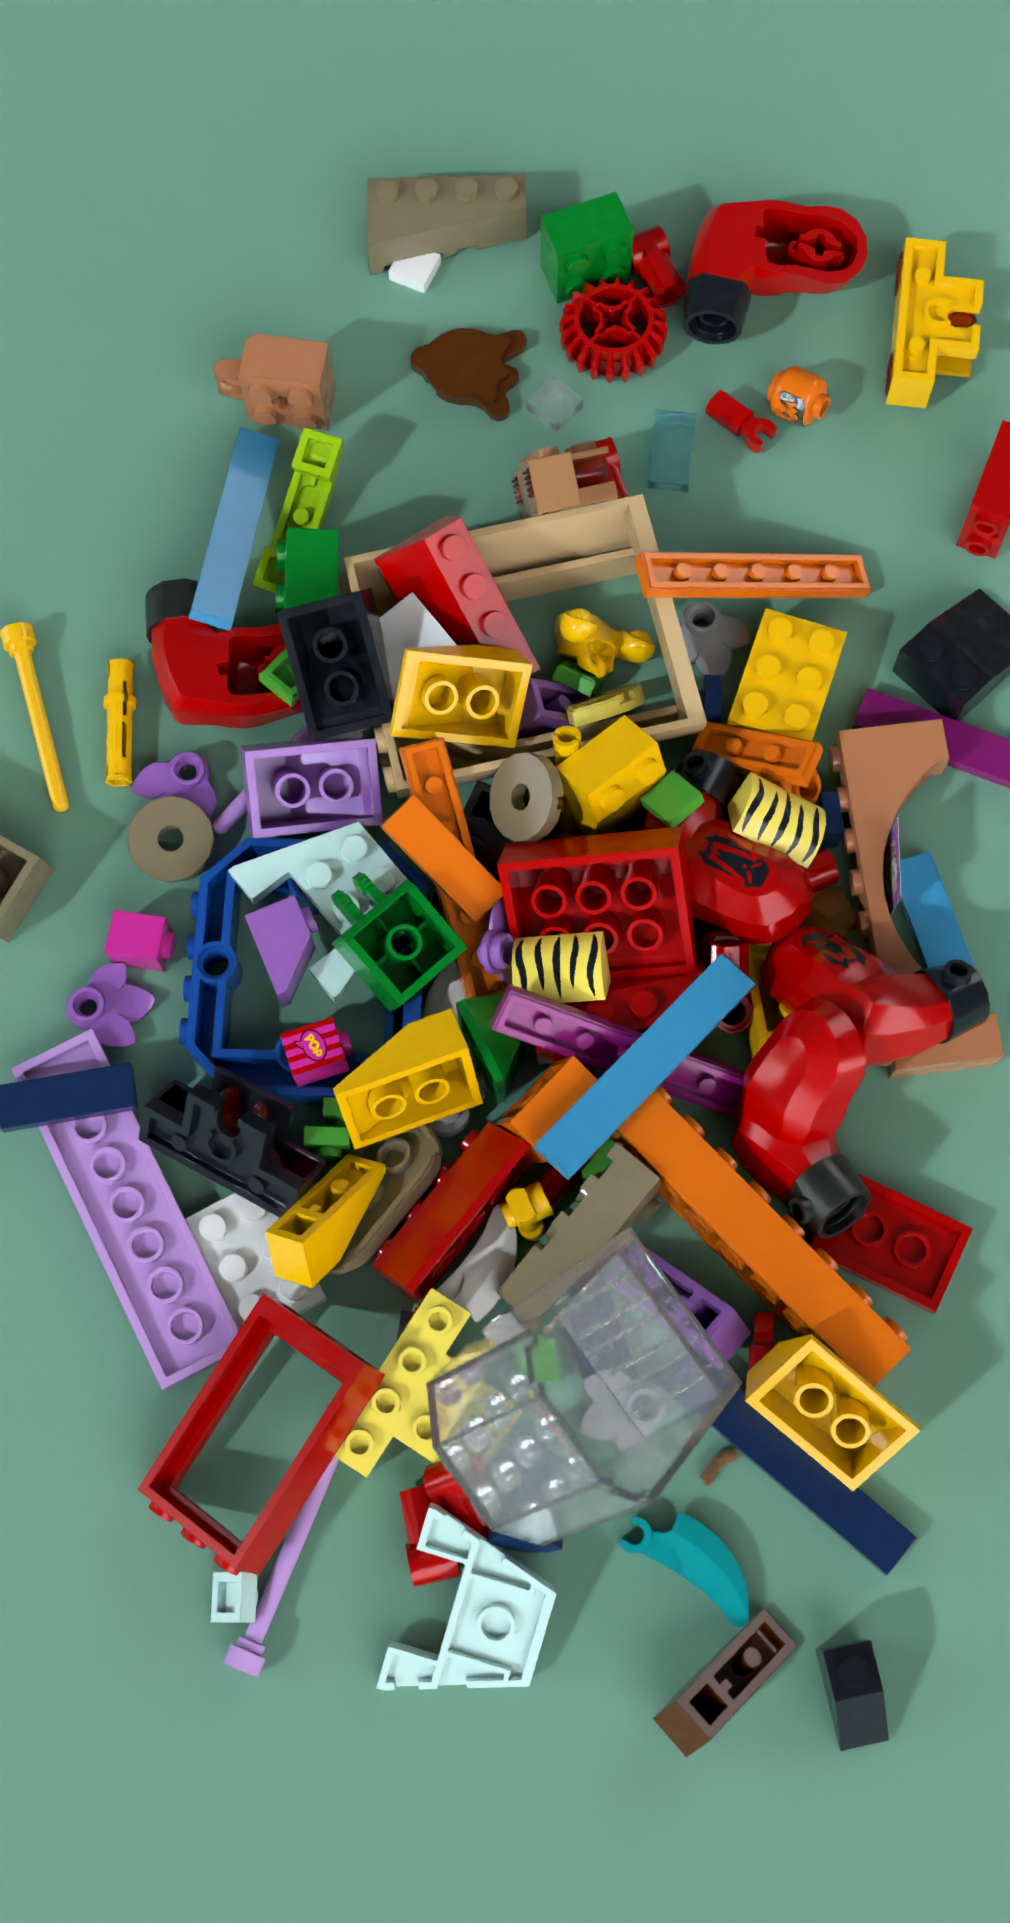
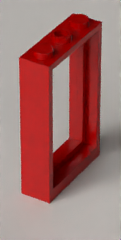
M263 1293L137 1490L151 1500L148 1508L153 1513L169 1522L175 1520L183 1526L180 1534L186 1540L200 1548L207 1546L215 1552L216 1555L213 1561L219 1567L233 1575H238L240 1571L260 1575L386 1374L287 1304ZM276 1335L342 1382V1385L242 1541L177 1488Z

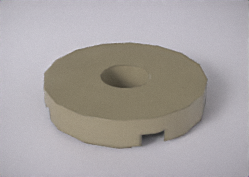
M528 752L513 754L502 762L495 773L490 789V811L495 826L504 837L514 842L539 841L550 834L558 822L561 809H557L558 797H563V784L557 768L550 759ZM528 788L530 800L527 807H525L524 793Z
M175 796L154 799L140 808L130 823L127 837L130 855L139 869L153 879L167 883L187 881L202 872L209 863L208 860L212 856L216 842L213 824L202 808L188 799ZM168 829H178L183 833V843L177 850L166 851L161 847V836Z

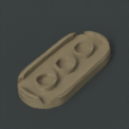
M428 1124L357 1150L353 1148L349 1153L385 1164L386 1173L341 1260L326 1275L346 1274L365 1264L434 1181L441 1167L443 1151L437 1134Z

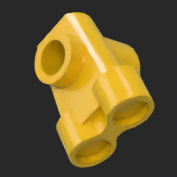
M539 1180L526 1187L510 1189L506 1195V1201L499 1204L509 1228L513 1229L518 1226L520 1234L528 1241H536L543 1236L545 1228L542 1220L554 1214Z

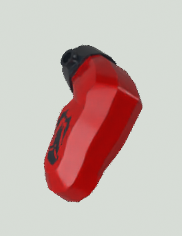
M800 927L778 942L772 943L760 967L762 986L773 998L785 1005L790 1012L813 998L831 1001L843 1010L859 1032L866 1055V1067L883 1065L914 1056L938 1043L943 1044L983 1024L989 1016L990 1002L988 991L977 970L967 962L955 959L948 961L945 965L921 969L914 972V974L894 973L888 964L856 947L844 936L822 927Z

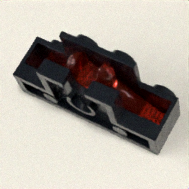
M220 1065L215 1068L211 1090L199 1083L191 1088L175 1079L143 1107L138 1140L279 1218L324 1177L327 1161L289 1141L295 1105Z

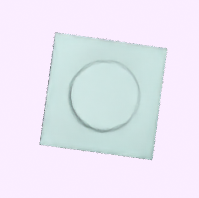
M213 1572L211 1622L255 1623L256 1606L258 1603L257 1574L239 1572L238 1575H233L229 1572Z

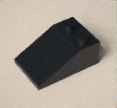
M371 587L276 612L311 741L391 722L394 709L382 628Z
M979 588L930 621L900 649L892 671L939 714L960 722L1010 675V614Z

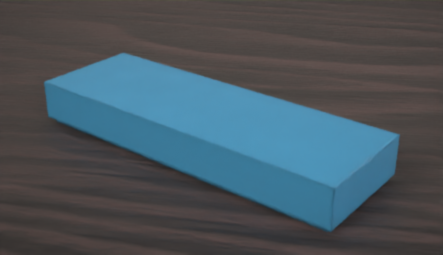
M931 852L900 860L901 898L899 902L924 969L945 965L948 961L955 959L963 960L974 967Z

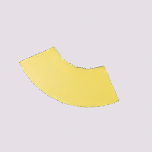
M638 683L603 692L600 696L591 700L568 706L566 711L569 724L579 727L632 710L645 702L643 687Z

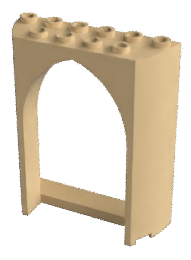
M643 494L468 531L505 602L638 574L634 561L636 556L640 552H659ZM391 548L344 557L346 574L339 575L342 595L371 587L379 618L398 604L373 560ZM647 598L676 705L626 717L657 742L704 731L707 720L673 599ZM621 717L576 727L581 732V747ZM391 722L373 726L388 794L396 792L398 799L411 796L399 748L428 740L393 737L389 734ZM555 732L517 739L515 748L445 742L456 785L459 786L477 782L478 780L494 778L502 762L517 753L528 752L542 755L555 764L554 743L552 740V735Z

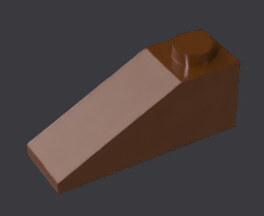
M762 1609L656 1714L653 1720L687 1758L713 1739L798 1645L765 1609Z

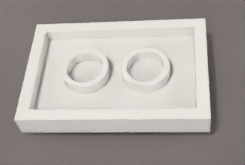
M233 1193L185 1218L239 1330L263 1293L287 1304L299 1314L328 1300L319 1282L313 1288L275 1276L265 1231L279 1219L276 1215Z

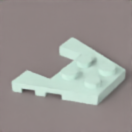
M360 822L240 863L228 870L230 876L254 905L289 878H292L339 935L352 925L332 901L331 895L338 889L346 893L364 915L373 908L354 886L352 877L358 872L368 876L385 897L405 880H408ZM336 948L309 968L311 975L334 1003L342 998L346 992L347 985L356 973Z
M430 1502L417 1550L464 1563L465 1566L440 1652L435 1654L390 1640L376 1688L395 1690L396 1686H419V1689H437L438 1685H467V1688L529 1687L556 1597L557 1587L498 1546L488 1542L485 1537L438 1504Z

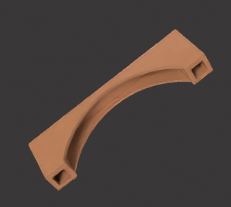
M942 719L840 730L833 746L828 748L829 768L832 773L837 772L840 787H836L835 791H838L841 813H844L846 822L842 846L845 854H851L853 869L849 870L848 874L850 892L852 896L858 895L860 911H857L855 916L857 933L859 938L865 937L867 952L888 964L894 973L914 974V972L922 968L902 942L889 914L883 883L884 850L889 830L900 808L912 793L930 776L942 774L949 761ZM989 1013L986 1022L943 1044L938 1043L917 1055L881 1066H887L889 1078L995 1066L1004 1057L996 1013Z

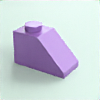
M530 678L517 739L555 732L561 726H573L569 724L566 709H568V706L591 700V697L564 684Z
M295 895L244 915L282 1008L290 1005L316 949L311 934L319 931L309 906L300 909Z

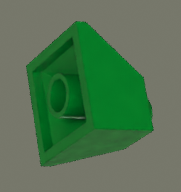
M504 993L463 999L456 1003L461 1032L480 1070L484 1073L485 1080L497 1104L506 1101L526 1045L524 1041L491 1029L490 1022Z

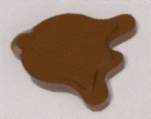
M453 329L441 334L429 344L416 348L411 355V366L414 372L423 376L427 383L429 382L436 390V395L442 400L457 405L478 407L492 420L503 421L509 416L510 404L506 393L519 381L517 368L506 365V362L525 351L527 339L521 330H511L503 334L491 335L476 329Z

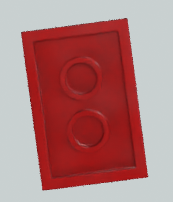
M858 1173L872 1197L865 1214L850 1228L835 1237L822 1239L814 1234L809 1246L814 1251L818 1248L824 1250L832 1257L840 1269L934 1314L939 1307L973 1228Z

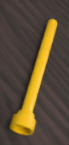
M27 622L12 623L0 630L3 648L9 652L12 658H15L52 808L56 812L62 813L68 809L69 801L31 655L34 653V646L37 644L32 624Z

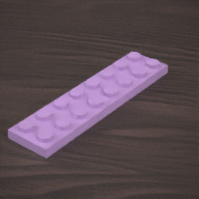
M90 1029L11 1070L16 1081L19 1082L112 1065L95 1031ZM134 1111L40 1126L38 1128L161 1389L166 1392L217 1365L238 1333L239 1328L151 1146L138 1140L141 1125Z

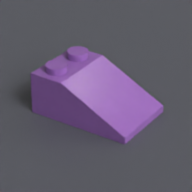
M376 738L280 741L240 745L248 831L253 839L336 830L356 822H360L363 827L383 824Z

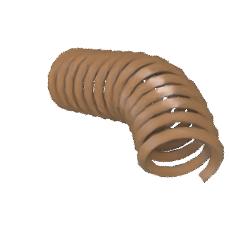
M735 1447L734 1452L732 1448L730 1450L727 1449V1451L724 1449V1453L721 1451L723 1458L717 1453L720 1460L716 1456L714 1458L719 1463L711 1459L712 1462L707 1464L709 1468L705 1467L706 1470H703L704 1473H701L704 1477L700 1476L705 1481L704 1485L710 1486V1483H712V1480L718 1474L717 1472H719V1469H722L721 1467L724 1464L733 1462V1460L737 1461L738 1454Z

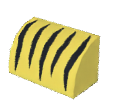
M752 772L749 773L727 805L733 832L755 843H761L786 853L797 864L808 869L817 854L825 832L826 813L823 808Z
M603 931L514 939L512 948V983L514 986L560 1003L606 999L611 977Z

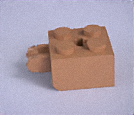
M255 333L245 340L241 359L231 358L229 360L228 358H222L213 366L215 378L218 380L219 393L223 397L244 400L249 420L267 426L282 424L295 426L301 430L303 428L328 430L336 392L328 342Z

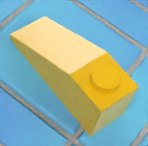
M347 1154L265 1231L276 1277L313 1288L341 1260L386 1173L385 1164Z

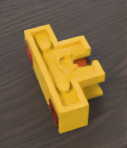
M910 237L905 239L903 251L900 253L896 266V287L894 288L896 297L891 351L887 366V383L885 384L886 404L926 408L935 382V374L970 377L972 359H976L979 351L981 325L974 324L977 322L976 314L980 313L983 304L984 280L944 276L946 241Z

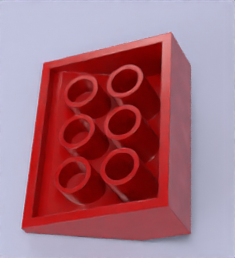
M683 826L506 843L498 860L497 867L509 933L513 939L603 931L611 979L696 973L697 964L690 873Z

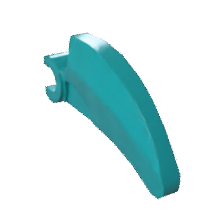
M683 1512L677 1513L672 1528L666 1532L653 1530L650 1523L641 1516L634 1515L631 1522L642 1528L644 1537L639 1543H631L627 1539L621 1538L619 1544L625 1551L635 1554L642 1553L684 1577L718 1605L733 1625L741 1627L748 1622L749 1599L741 1568L732 1552L719 1536L703 1523Z

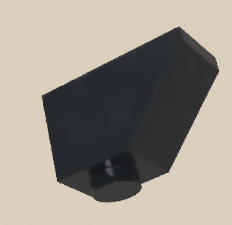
M862 1639L817 1649L816 1654L840 1751L888 1741L884 1691L871 1640Z

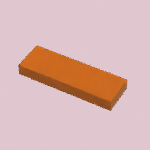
M707 721L704 731L698 733L691 749H702L716 753L730 761L743 775H749L752 772L767 780L783 781L787 784L808 787L824 751L820 742Z
M411 795L380 826L473 923H477L503 897L501 884L415 795Z

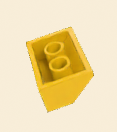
M812 1334L779 1342L747 1372L745 1401L852 1491L859 1487L920 1432V1425Z

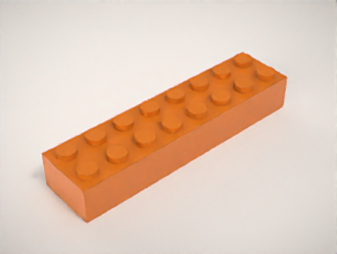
M659 1086L617 1129L608 1141L611 1139L615 1143H619L660 1177V1197L797 1337L812 1334L874 1387L911 1350L905 1342L908 1338L907 1334L891 1318L887 1317L883 1320L870 1307L873 1304L870 1296L856 1283H852L849 1286L836 1273L839 1267L832 1257L820 1248L814 1251L802 1239L805 1233L800 1225L787 1214L781 1217L769 1205L771 1198L767 1192L755 1181H751L748 1184L735 1171L738 1168L735 1160L720 1147L714 1150L702 1138L705 1135L702 1127L688 1114L681 1117L670 1106L673 1102L670 1095L662 1086Z

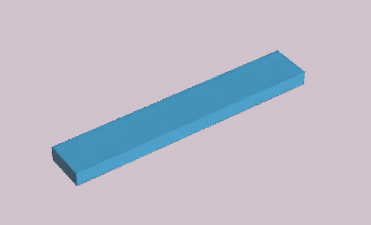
M240 426L189 619L228 631L231 630L279 443L278 438Z
M721 953L535 1144L534 1149L569 1180L753 989L755 983Z

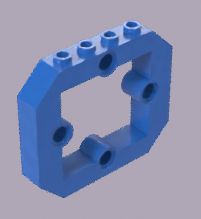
M246 838L200 877L199 892H193L191 896V916L196 918L195 933H189L187 940V957L189 960H193L192 975H186L183 984V998L185 1002H189L188 1018H181L180 1044L185 1045L192 1059L212 1081L215 1068L220 1065L293 1105L323 1106V1097H335L333 1088L372 1054L354 1053L347 1056L346 1060L350 1071L297 1087L281 1038L278 1040L275 1050L228 1049L233 991L241 984L243 977L242 966L236 956L241 893H244L230 876L228 870L240 863L308 840ZM376 842L404 876L430 902L428 884L387 842ZM289 878L269 893L295 895L300 909L309 906L313 916L321 915L320 911L306 894L301 892V888L292 878ZM401 938L395 941L391 939L394 951L397 953L401 952L404 955L402 952L403 946L406 945L404 940ZM224 961L229 964L227 970L221 975L212 976L208 974L209 968L216 962ZM426 985L401 1007L391 1012L385 1008L383 1045L407 1024L423 1018Z

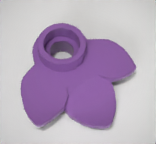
M190 751L175 755L169 763L154 762L149 764L136 777L131 789L134 794L151 799L167 796L188 799L202 808L209 819L212 817L217 806L216 792L208 782L210 778L209 765L200 754ZM191 768L197 773L193 779L185 780L181 777L182 771Z
M502 898L492 908L489 928L484 934L483 939L478 943L477 955L479 962L484 966L485 970L489 974H498L502 982L508 986V984L513 985L512 948L514 939L509 933L505 905Z
M111 963L95 970L88 985L77 989L70 995L66 1004V1012L68 1018L76 1027L83 1030L93 1029L102 1045L112 1048H127L136 1043L135 1032L131 1024L137 1023L146 1017L154 1007L156 1000L145 989L126 984L127 968L125 963ZM86 1004H97V1009L92 1015L87 1016L82 1013Z

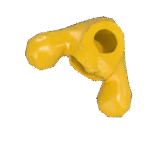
M583 608L565 611L555 618L553 631L557 643L556 653L577 660L581 668L594 674L598 679L613 671L614 659L641 664L651 659L656 651V646L653 645L652 637L648 632L639 629L632 632L615 630L598 616L591 614Z

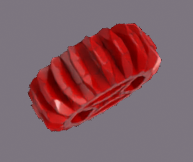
M618 276L613 284H607L601 277L598 287H594L586 282L583 293L574 291L571 303H565L563 317L559 323V332L561 333L560 344L562 349L566 350L568 362H576V368L579 373L590 369V376L593 380L602 374L605 375L608 383L612 381L613 376L620 375L626 383L630 372L641 377L644 372V366L653 368L656 363V357L661 356L664 351L668 328L666 327L667 316L665 310L660 309L661 303L658 297L650 298L648 286L636 290L637 285L634 279L628 285H623ZM635 321H637L644 330V334L642 336L636 332V327L633 326V323ZM585 324L591 327V332L594 334L591 339L582 330Z

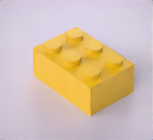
M765 608L727 720V725L813 741L848 632Z

